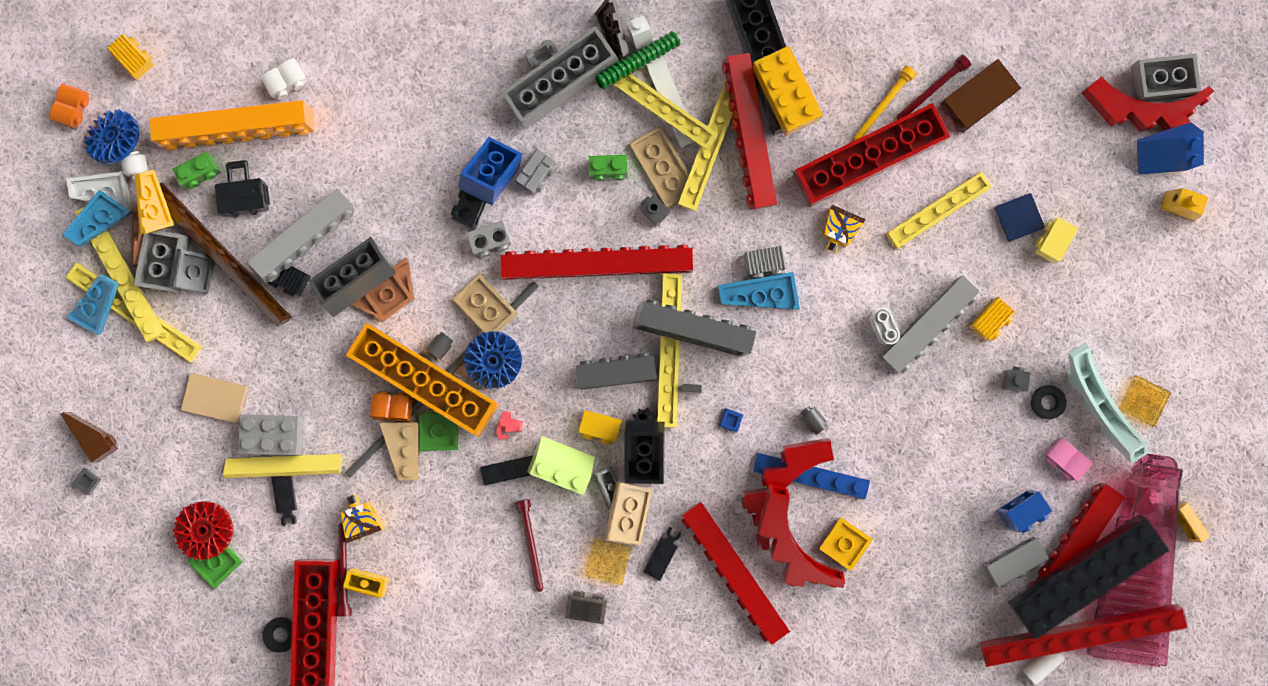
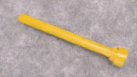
M907 65L902 68L899 80L855 134L854 141L867 133L904 84L915 78L917 73L914 69Z

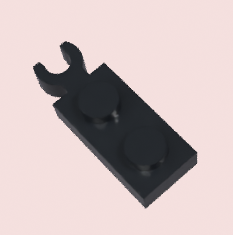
M271 476L277 513H283L281 525H287L286 519L288 517L291 518L292 524H296L297 518L292 511L298 510L292 476Z
M672 527L667 529L666 539L660 538L643 570L644 573L661 581L678 548L673 543L681 537V532H678L675 537L670 535Z

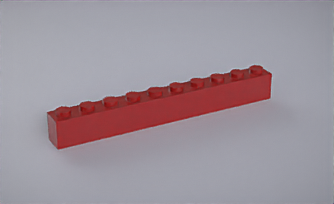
M683 244L677 245V248L660 245L658 249H650V246H640L639 250H631V247H620V250L614 251L609 247L600 248L601 251L584 248L581 249V252H574V249H563L562 253H555V250H543V253L537 254L536 251L532 250L524 251V254H517L516 251H507L505 255H500L501 278L503 280L693 273V248H688V245Z
M1178 603L1054 627L1036 640L1027 632L981 641L979 643L985 665L990 667L1187 629L1188 625L1184 609Z

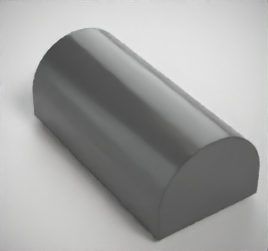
M611 466L593 474L608 510L611 509L616 482H618Z

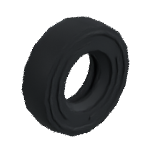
M1045 385L1034 391L1030 404L1037 416L1042 419L1051 420L1063 414L1066 409L1067 400L1061 389L1056 386ZM1045 395L1054 397L1056 401L1054 408L1047 410L1042 406V399Z
M279 617L272 619L266 624L263 629L262 638L267 649L277 653L286 652L291 649L292 621L290 619ZM276 628H284L287 631L286 641L277 642L274 639L273 633Z

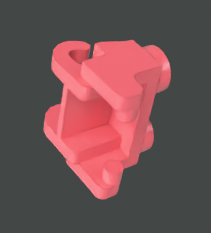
M503 411L497 426V437L499 439L509 438V435H503V430L505 432H521L523 421L512 419L511 412Z

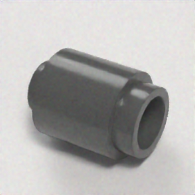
M443 332L439 335L437 334L426 347L428 350L426 354L435 361L437 358L441 360L452 347L453 340Z
M808 406L801 412L802 416L800 419L811 433L814 432L817 435L828 426L825 423V418L815 406L813 408Z

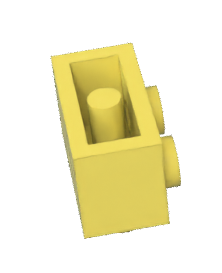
M1059 217L1047 222L1044 227L1046 231L1043 237L1040 236L1035 243L1037 248L1034 253L1053 264L1061 261L1078 230L1077 227Z

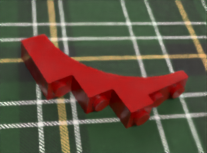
M1101 76L1086 88L1082 94L1111 127L1115 124L1120 126L1129 119L1142 132L1145 129L1151 130L1157 124L1163 131L1190 123L1189 117L1196 112L1195 108L1198 105L1203 106L1211 99L1209 96L1214 90L1208 86L1196 95L1184 100L1170 103H1152L1125 95Z
M829 438L784 445V451H781L780 455L782 463H786V465L764 468L761 481L762 486H766V488L744 491L745 497H741L742 507L747 509L748 514L755 513V515H752L754 527L758 525L769 485L787 488L794 479L806 470L818 464L834 460L831 440ZM758 533L755 534L757 545H761L762 551L769 550V539L762 537Z
M769 485L757 525L758 534L767 539L773 538L770 548L771 558L779 563L786 562L783 571L784 582L793 587H804L805 581H809L813 584H825L832 588H844L846 581L843 571L827 567L816 561L796 542L788 524L789 489Z

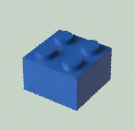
M1034 490L1025 491L996 510L1007 528L1019 533L1031 530V525L1037 521L1038 523L1045 521L1049 518L1048 514L1053 512L1040 491Z

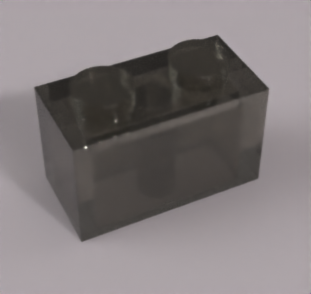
M573 590V593L569 592L565 618L604 624L607 598H604L603 594L593 593L592 596L585 595L584 591Z

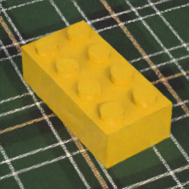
M790 46L754 62L753 71L785 137L821 120L823 113Z

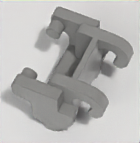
M544 40L540 46L535 49H528L524 55L531 68L534 69L555 55L558 50L553 41Z

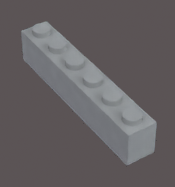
M338 189L334 190L248 260V265L265 284L269 281H274L282 270L290 268L299 256L303 257L306 255L310 247L314 244H319L327 233L335 231L338 228V224L343 220H348L354 212L352 203Z
M964 275L960 276L900 336L898 342L890 346L880 359L895 374L905 373L911 367L909 363L914 358L916 360L920 358L924 353L923 349L927 345L931 346L938 339L936 337L940 331L944 333L951 326L949 322L953 318L958 319L965 312L963 308L967 304L969 306L978 299L976 295L980 291Z

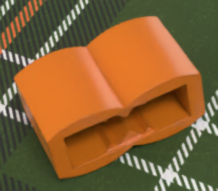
M62 83L57 91L56 101L51 108L49 119L77 128L83 121L82 112L89 104V93Z
M379 391L378 394L372 395L370 417L381 421L411 422L414 399L405 392H397V395H390V392Z

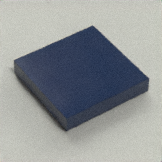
M1031 193L994 207L1008 242L1042 230L1045 227Z

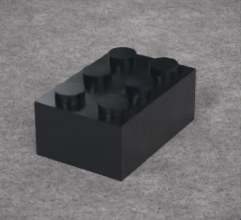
M626 421L624 430L625 483L664 484L665 422Z

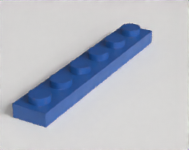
M757 453L753 472L764 474V468L786 465V463H782L781 458ZM817 467L806 470L793 480L794 482L866 499L870 480Z

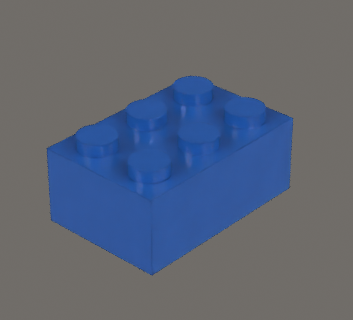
M488 137L460 173L458 188L493 205L520 168L522 153Z

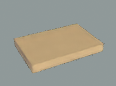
M480 273L452 299L482 332H501L519 315Z
M190 373L181 410L239 423L248 386Z
M616 482L604 537L605 540L641 545L653 489Z

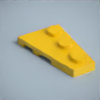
M150 170L135 174L140 235L174 225L155 171Z

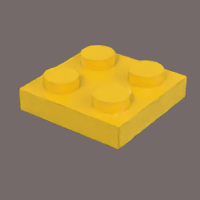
M839 517L818 549L852 571L873 539L842 517Z

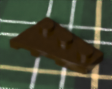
M604 0L595 12V16L606 42L618 60H625V57L629 56V50L616 0Z

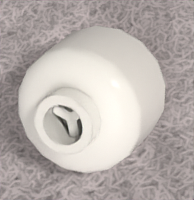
M139 151L131 152L120 161L123 174L127 177L131 176L132 180H135V174L149 170L145 155L140 154Z

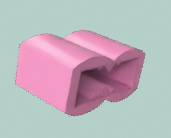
M1058 438L1044 455L1047 458L1046 462L1056 469L1058 467L1063 471L1061 475L1069 481H1078L1093 464L1063 438Z

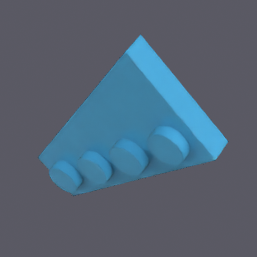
M794 272L718 285L721 304L800 310Z

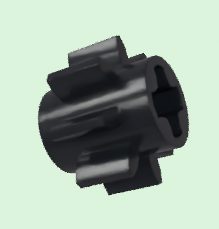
M648 407L645 410L638 409L636 415H633L636 421H655L653 418L656 417L654 412L650 413Z

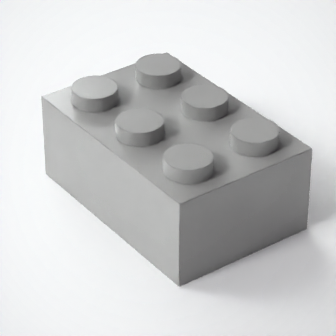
M1196 54L1142 59L1131 65L1135 99L1147 102L1191 97L1201 92Z
M162 231L145 233L143 235L134 286L180 294L181 289L170 287L177 249L188 251L190 238Z
M240 414L238 453L302 455L304 417Z

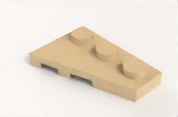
M379 422L398 480H418L419 422Z

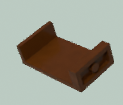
M997 59L940 103L941 109L946 116L952 118L954 127L964 133L1022 88L1002 62Z

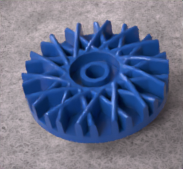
M115 109L114 113L108 110L107 113H104L106 117L104 119L97 116V120H94L97 126L93 128L89 125L90 130H87L90 137L84 136L86 139L84 143L87 145L84 147L86 152L101 164H113L123 160L134 150L138 143L140 127L137 120L126 111L123 112L120 109Z
M499 331L483 332L473 338L466 348L464 356L466 373L469 374V378L471 377L474 380V383L477 382L478 386H485V389L487 387L490 389H500V387L511 384L521 369V350L516 341L505 333ZM495 357L497 361L493 363L490 361V358Z

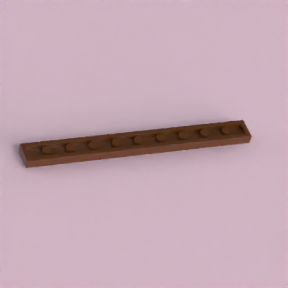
M162 182L159 183L170 215L178 223V226L204 250V253L230 277L231 281L256 304L257 308L277 327L287 323L292 316Z

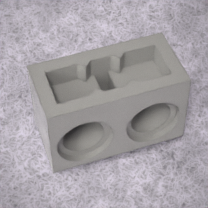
M503 220L467 232L473 254L476 257L484 258L491 255V251L497 250L501 252L507 250L509 245H512ZM497 233L504 234V238L500 242L494 241V236ZM480 239L486 241L483 248L476 247V243Z

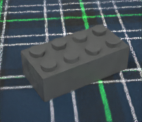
M369 237L308 282L321 306L335 317L394 275L396 271L382 248L372 237Z
M649 353L638 354V358L630 359V355L619 356V360L611 361V358L599 359V363H592L591 360L580 361V365H576L578 387L580 390L656 381L654 356H650Z

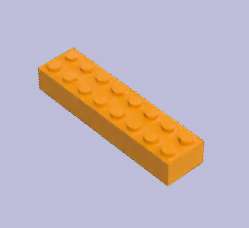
M303 100L149 118L151 141L166 151H176L177 147L193 149L196 148V145L202 144L203 146L211 147L219 142H222V144H233L236 140L251 142L253 138L269 140L272 139L271 136L287 138L290 137V134L296 133L304 136L309 135V132L315 131L312 108Z
M367 322L346 354L352 360L477 437L481 436L500 405Z

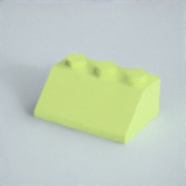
M541 436L527 472L530 475L584 495L591 478L595 457Z

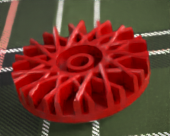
M200 501L192 503L188 507H184L179 512L180 515L175 518V529L172 530L175 533L173 538L176 537L177 542L175 544L179 545L177 548L184 551L182 554H187V557H193L195 560L214 558L223 553L232 541L234 533L232 518L225 508L215 502ZM203 527H205V529H206L205 534L203 533V530H202Z

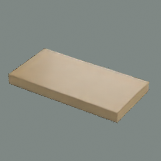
M659 126L629 143L628 146L659 199L669 209L679 203L689 177V172L662 126Z

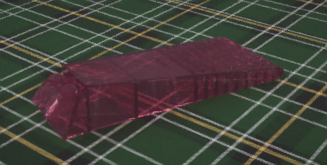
M1148 453L1134 463L1130 471V477L1126 478L1123 491L1125 498L1120 504L1114 529L1116 530L1140 514L1147 517L1170 551L1098 599L1094 619L1172 604L1179 490L1183 469L1178 468L1177 462L1171 457ZM1170 632L1087 648V654L1093 655L1094 658L1153 667H1166L1168 663Z

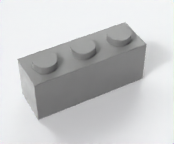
M1030 537L984 563L982 566L993 585L1004 588L1012 583L1011 580L1014 578L1026 576L1030 569H1037L1045 565V561L1049 557L1038 538Z

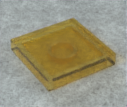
M1135 375L1118 409L1155 427L1171 392Z
M594 538L585 576L622 585L632 547Z

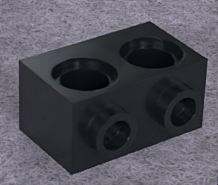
M460 190L458 195L460 200L452 208L451 219L456 223L475 230L486 202L478 198L474 202H469L468 196L470 194ZM463 211L470 212V216L467 219H461Z

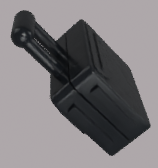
M246 160L226 163L228 182L215 184L214 186L218 214L224 217L232 216L237 218L241 214L250 213L257 215L258 212L268 211L270 198L266 182L261 178L250 179L248 162ZM243 168L245 180L233 182L231 169Z

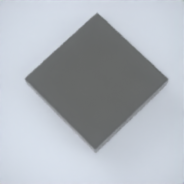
M177 249L170 287L208 294L214 261L205 254Z

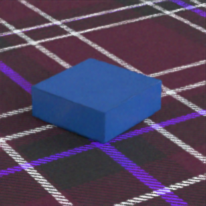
M725 408L719 427L737 433L743 414Z

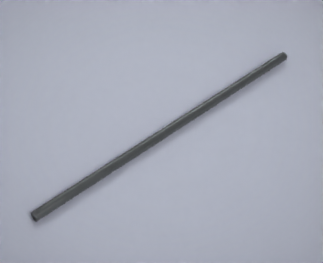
M533 281L510 304L511 307L516 310L539 286ZM465 351L446 369L448 373L453 374L464 363ZM416 400L413 403L412 415L423 405L422 402ZM382 435L345 472L350 478L385 443L384 436Z

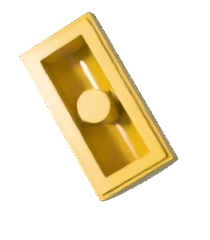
M1182 502L1170 509L1191 542H1203L1209 537L1208 532L1188 502Z

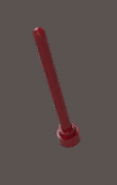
M963 54L956 58L954 66L897 115V120L912 113L956 73L966 71L971 66L969 59Z
M530 499L515 502V507L521 513L535 587L538 592H541L544 587L529 517L531 502Z
M340 522L338 525L340 604L336 608V617L352 616V607L348 603L347 589L343 588L347 575V547L343 522Z

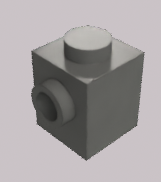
M655 195L651 198L647 196L641 202L642 207L640 211L656 227L670 214V210Z
M1015 366L1010 370H1005L1002 389L1028 392L1031 372H1025V368Z

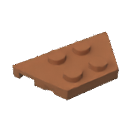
M404 258L393 266L396 271L394 275L351 305L385 321L415 300L409 260Z

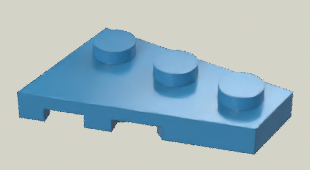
M99 190L62 235L77 246L82 247L131 215L132 212Z
M99 275L86 291V295L77 302L75 309L66 318L96 335L102 334L119 283L105 275Z

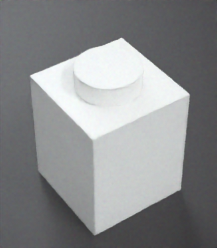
M644 15L626 22L629 37L636 50L653 42L651 29Z

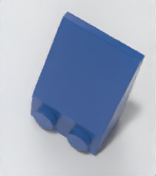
M1190 122L1138 139V173L1152 174L1187 171L1204 165V131Z

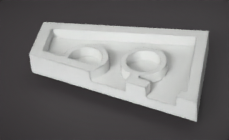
M123 171L66 178L69 198L90 201L101 190L125 208L131 209L127 177L123 174Z

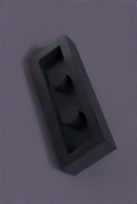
M533 455L480 467L484 486L531 476L527 470Z

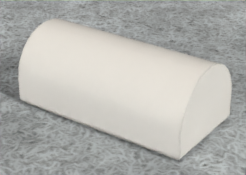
M1060 653L1032 659L1021 671L1036 686L1065 659Z

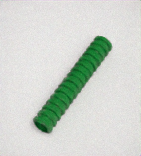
M670 31L669 34H665L659 40L651 42L645 48H641L640 51L637 50L635 54L632 53L630 57H625V60L622 59L620 62L615 63V65L610 66V68H606L605 71H601L600 74H596L595 80L598 86L605 90L607 86L610 87L612 84L625 78L626 75L629 76L631 72H636V69H641V66L644 67L646 64L651 63V61L656 60V58H660L661 55H665L666 52L668 53L670 50L675 49V47H679L680 39L674 31Z

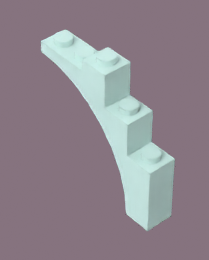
M1083 343L1073 348L1068 353L1070 369L1067 371L1069 383L1083 396L1085 408L1100 422L1101 433L1132 464L1148 454L1147 443L1129 424L1107 392L1094 365L1090 347Z

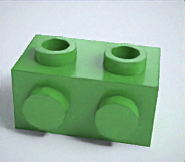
M204 152L172 168L180 186L186 189L196 188L200 183L211 180L216 175L222 173L214 156L208 152Z
M627 155L589 156L590 179L604 181L605 178H613V180L619 181L628 178Z

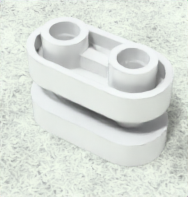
M882 307L871 312L869 322L878 342L884 346L898 342L900 332L890 310Z

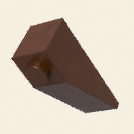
M72 412L60 414L91 462H100L118 450L116 446L117 441L111 434Z

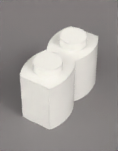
M294 59L282 63L277 68L261 76L270 96L275 100L286 98L290 91L300 90L308 82L299 64Z

